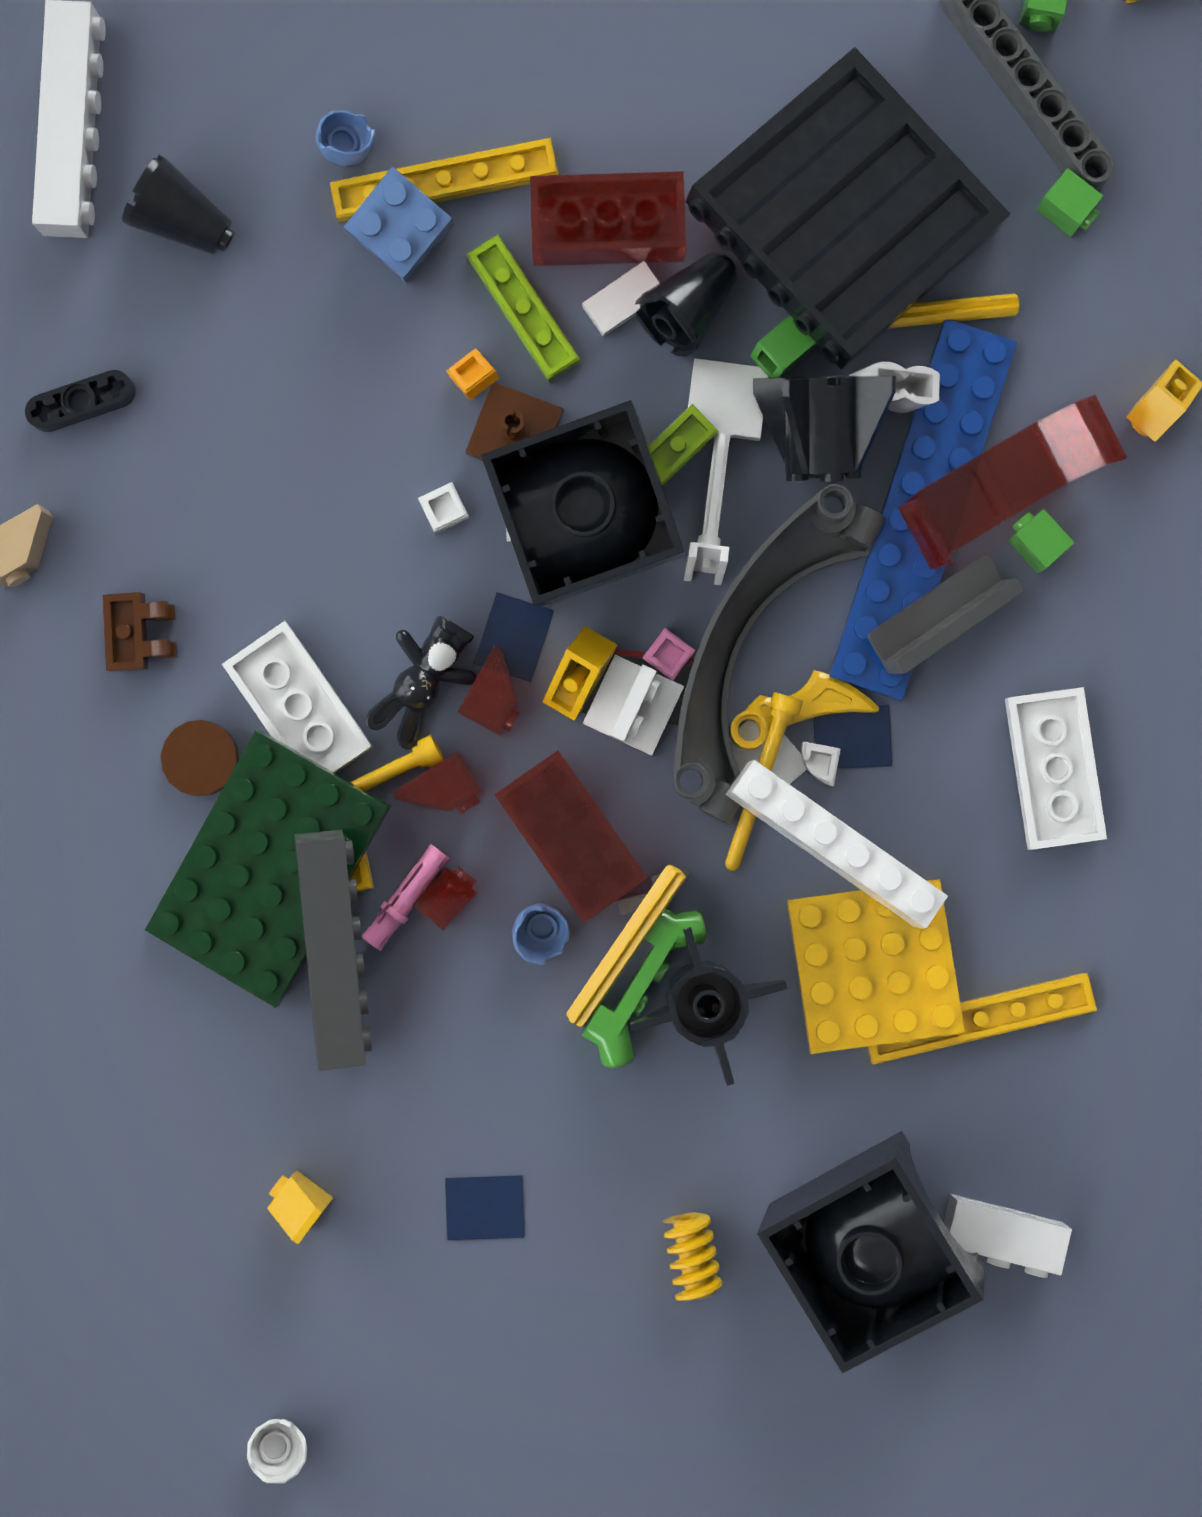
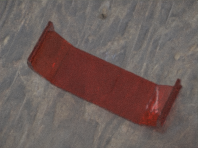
M1096 395L1079 399L1023 428L979 456L914 493L912 497L898 506V509L929 568L937 569L954 562L950 556L953 551L1066 483L1106 464L1122 461L1127 456Z

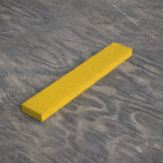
M551 137L396 169L434 203L558 179ZM389 170L330 182L336 217L339 223L348 221Z
M1081 973L960 1002L965 1033L867 1046L871 1063L878 1064L1095 1012L1097 1008L1088 973Z

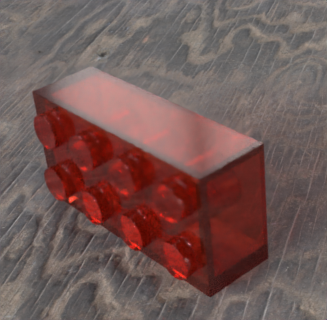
M684 171L530 176L534 266L684 261L686 252Z
M559 750L494 794L583 923L647 879L645 873Z

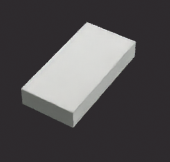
M643 261L584 301L582 307L601 335L605 337L636 316V312L640 309V304L635 305L636 300L643 293L658 285L659 281L645 261Z

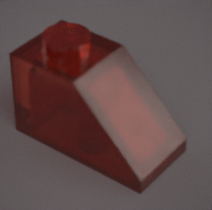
M494 645L458 713L494 734L501 736L504 730L511 732L521 712L515 710L519 703L502 648Z
M456 752L392 792L397 800L448 812L458 809L460 814L469 811L481 803L478 796L484 793L459 752Z
M450 867L446 868L413 905L441 929L445 930L454 923L479 893L473 887L477 881L461 867H458L456 871Z

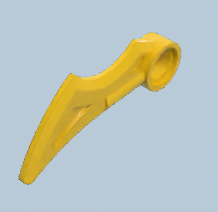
M813 670L811 677L802 689L789 695L790 697L802 700L803 704L799 716L794 715L793 721H788L787 726L827 714L847 712L877 713L879 707L852 685L831 678L829 674ZM759 695L745 711L738 714L732 721L729 729L730 739L739 749L746 751L755 750L766 740L774 717L770 715L772 707L769 706L772 697ZM750 720L758 725L760 733L759 737L754 741H745L738 734V727L743 721Z

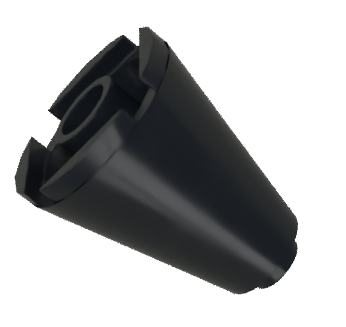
M160 154L157 159L153 158L132 191L136 193L133 199L135 205L132 206L127 203L122 215V222L131 227L210 254H215L218 249L224 252L235 233L230 229L232 221L171 162Z
M711 252L643 293L636 300L635 305L640 304V309L636 312V315L644 330L660 346L664 342L673 346L674 349L670 353L682 357L691 355L697 349L737 279L735 264L727 255Z

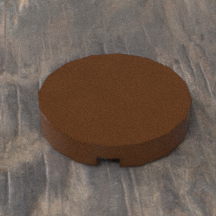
M204 720L188 721L173 729L164 741L160 755L162 771L169 783L180 792L194 796L213 795L222 790L239 761L238 747L231 734L218 724Z

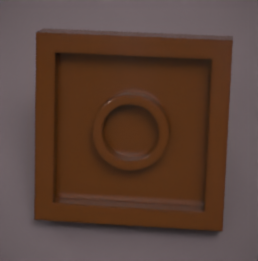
M494 382L490 387L466 448V455L482 460L481 454L558 427L564 413V408Z

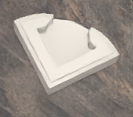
M801 742L802 760L808 772L819 782L828 786H834L841 748Z

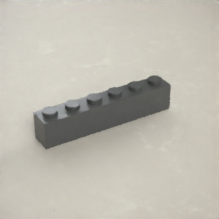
M342 829L294 834L318 1070L325 1071L366 1065L365 1052L372 1051L370 1030L369 1028L362 1029L361 1015L368 1014L366 991L359 992L358 978L365 977L363 955L355 954L354 940H361L359 916L352 917L351 902H358L356 879H348L347 864H354L352 840L345 841Z

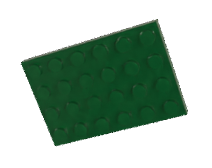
M255 730L146 926L145 931L274 1008L278 1007L307 957L294 834L342 829L345 841L352 840L354 864H347L348 879H351L391 806L263 731Z

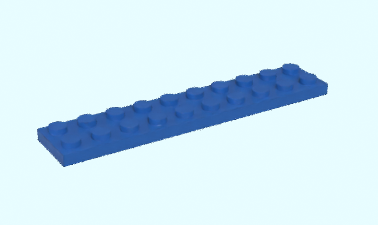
M944 320L929 363V368L934 369L940 374L939 401L914 410L881 512L886 518V522L867 556L829 677L898 701L903 700L912 669L905 674H888L868 640L867 634L940 584L1018 341L953 320Z

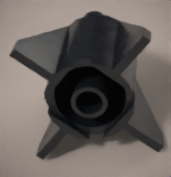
M841 375L808 378H753V395L785 463L786 481H807L809 478H820L822 482L844 481V479L861 478L862 464L896 392V376Z
M688 927L683 929L690 964L680 968L670 979L666 992L667 1005L631 1022L632 1032L672 1021L677 1032L688 1041L703 1047L714 1046L725 1083L729 1086L735 1083L724 1043L734 1039L744 1026L749 1013L748 1000L788 989L785 980L742 985L741 981L723 965L711 961H700L692 929ZM707 994L715 996V1000L710 1002V1009L704 1010L701 1005H697L702 996Z

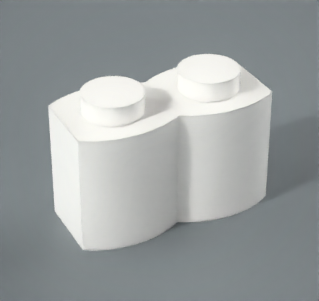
M878 362L849 375L896 376V392L888 407V410L893 412L907 413L939 401L940 374L926 366H913L905 369L896 363Z

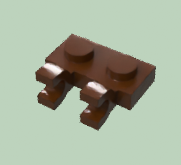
M141 592L103 595L106 671L148 670V658H177V642H170L168 639L147 641L146 620H175L174 604H168L166 601L145 603V594Z

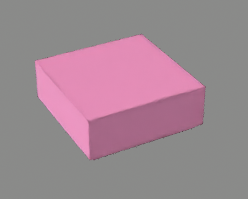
M664 628L642 660L673 681L694 654L695 649Z

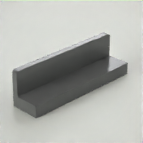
M982 555L867 634V638L888 674H905L1024 592V589L1018 578L1002 579L990 556Z

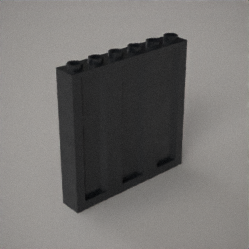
M856 47L850 50L694 183L685 201L692 216L697 221L704 222L711 229L718 244L723 249L730 250L738 258L744 272L749 277L757 279L764 286L771 301L778 307H783L793 318L797 329L804 335H809L820 347L823 357L828 362L836 364L841 370L995 233L1010 216L1007 209Z

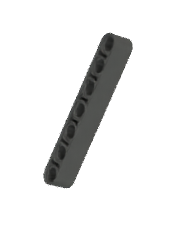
M939 0L944 13L1061 172L1064 173L1069 168L1090 186L1099 191L1113 173L1114 161L1112 156L998 1ZM974 18H983L989 25H979L975 22ZM1003 47L1007 49L1011 56L1001 55L997 52L996 48ZM1018 78H1028L1033 86L1027 87L1023 85ZM1040 108H1050L1054 112L1055 117L1046 116ZM1063 137H1070L1075 140L1077 147H1070L1065 144ZM1085 167L1096 169L1099 173V178L1088 175Z

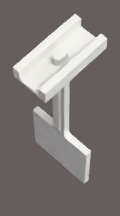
M694 358L688 407L693 403L715 426L719 433L714 437L702 535L698 536L697 543L690 542L684 581L691 582L693 571L715 574L714 585H722L728 563L729 547L720 546L721 539L718 537L729 441L731 438L760 441L763 414L753 395V378H768V375L760 367Z

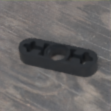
M109 370L32 397L26 404L25 416L27 421L38 430L52 432L128 406L135 397V385L122 371ZM114 381L125 385V387L120 389L121 396L115 397L112 393L100 395L104 401L101 404L98 394L93 389L97 386V389L104 393L113 389L112 382ZM81 391L87 392L90 396L89 406L82 411L73 410L71 406L73 395ZM58 399H61V404L68 413L64 416V413L59 409L52 411L48 414L49 420L46 422L36 417V415L42 413L41 406L43 405L47 406L50 410L60 408L61 405Z

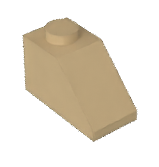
M39 504L0 525L1 586L16 587L30 578L29 573L39 567L53 518L49 510Z

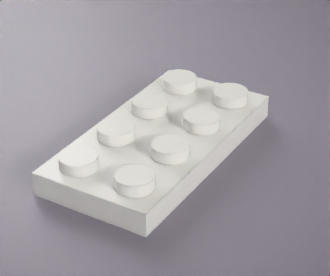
M286 621L222 664L271 737L331 772H338L373 747Z
M1084 687L1006 698L1005 705L1027 850L1107 839Z

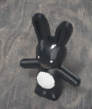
M442 616L436 617L422 648L418 646L407 630L398 631L396 633V641L414 666L401 672L395 681L393 691L369 711L366 717L367 727L372 730H380L386 727L402 707L405 706L406 711L399 726L397 740L403 749H412L418 741L425 710L438 697L440 681L462 685H473L476 682L477 677L473 671L451 668L457 661L459 654L473 640L474 636Z

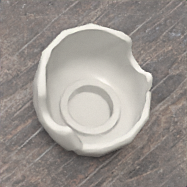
M286 1419L268 1420L254 1430L247 1442L249 1466L263 1482L286 1483L299 1474L306 1462V1439L303 1433Z

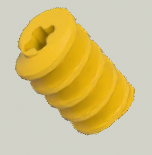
M691 1212L664 1219L662 1222L670 1223L674 1226V1228L664 1233V1237L676 1239V1244L668 1247L667 1253L679 1255L678 1260L669 1264L670 1269L682 1270V1274L672 1279L673 1285L685 1287V1290L675 1295V1299L678 1301H692L711 1296L722 1286L721 1277L714 1275L720 1269L718 1262L711 1259L717 1254L716 1247L708 1244L714 1239L713 1231L705 1229L711 1223L710 1216L704 1213Z

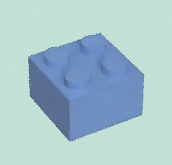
M392 166L344 225V228L362 246L407 283L452 228L454 223L452 217Z

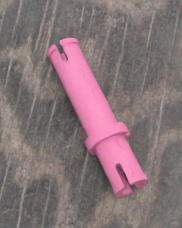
M430 844L394 895H392L388 902L384 901L381 904L380 908L382 910L361 937L373 947L382 951L400 924L405 925L408 921L407 915L450 858Z

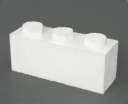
M950 1194L943 1223L958 1244L968 1254L972 1255L977 1252L978 1255L987 1257V1263L1009 1269L1011 1263L1025 1266L1024 1272L1041 1278H1048V1273L1062 1275L1072 1229L1066 1224Z

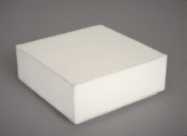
M452 482L418 498L435 534L469 518Z

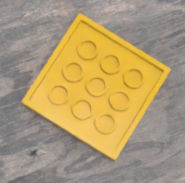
M940 879L928 881L942 891ZM862 890L787 900L810 1054L965 1033L944 903L925 929L913 927Z

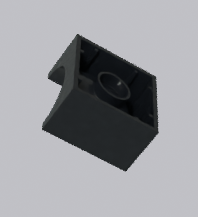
M631 400L481 454L534 606H546L687 556L637 410Z
M902 1131L771 1202L757 1233L842 1373L983 1301L985 1265L977 1252L970 1255L958 1244L941 1220L921 1183L912 1160L910 1143Z

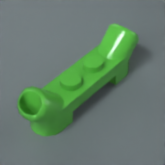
M667 907L644 939L653 944L615 1009L601 1002L585 1027L581 1036L597 1045L601 1064L605 1067L616 1068L630 1064L633 1061L635 1053L627 1021L632 1013L639 1016L650 998V996L645 994V991L651 981L659 983L670 965V963L665 961L669 951L686 947L683 929L691 927L696 945L704 943L707 933L702 913L696 909L676 914Z

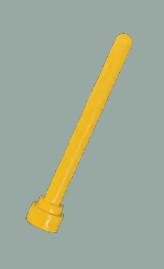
M778 692L773 693L769 705L772 707L770 715L774 717L758 762L771 772L788 721L792 722L794 715L799 716L803 704L802 700ZM744 807L725 860V866L730 871H735L739 868L756 816Z
M432 734L417 741L418 745L412 747L413 752L350 783L367 791L419 765L421 768L426 766L432 768L445 761Z

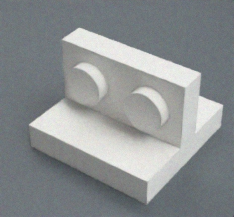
M614 655L583 724L652 756L684 686L656 674L657 671L645 665L641 667L618 655Z

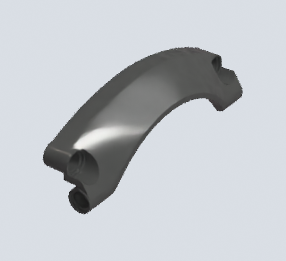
M831 484L823 488L784 521L759 547L721 599L697 650L680 710L674 755L673 786L681 797L689 800L688 802L699 807L701 811L726 824H731L740 807L737 802L725 795L740 774L729 739L727 697L735 659L744 638L765 608L782 592L799 580L829 566L868 556L886 522V518L879 512L867 506L856 504L850 491L843 485ZM826 497H836L842 503V512L836 514L828 512L824 507L823 500ZM693 770L699 773L702 784L698 791L688 792L682 788L680 778L683 772Z

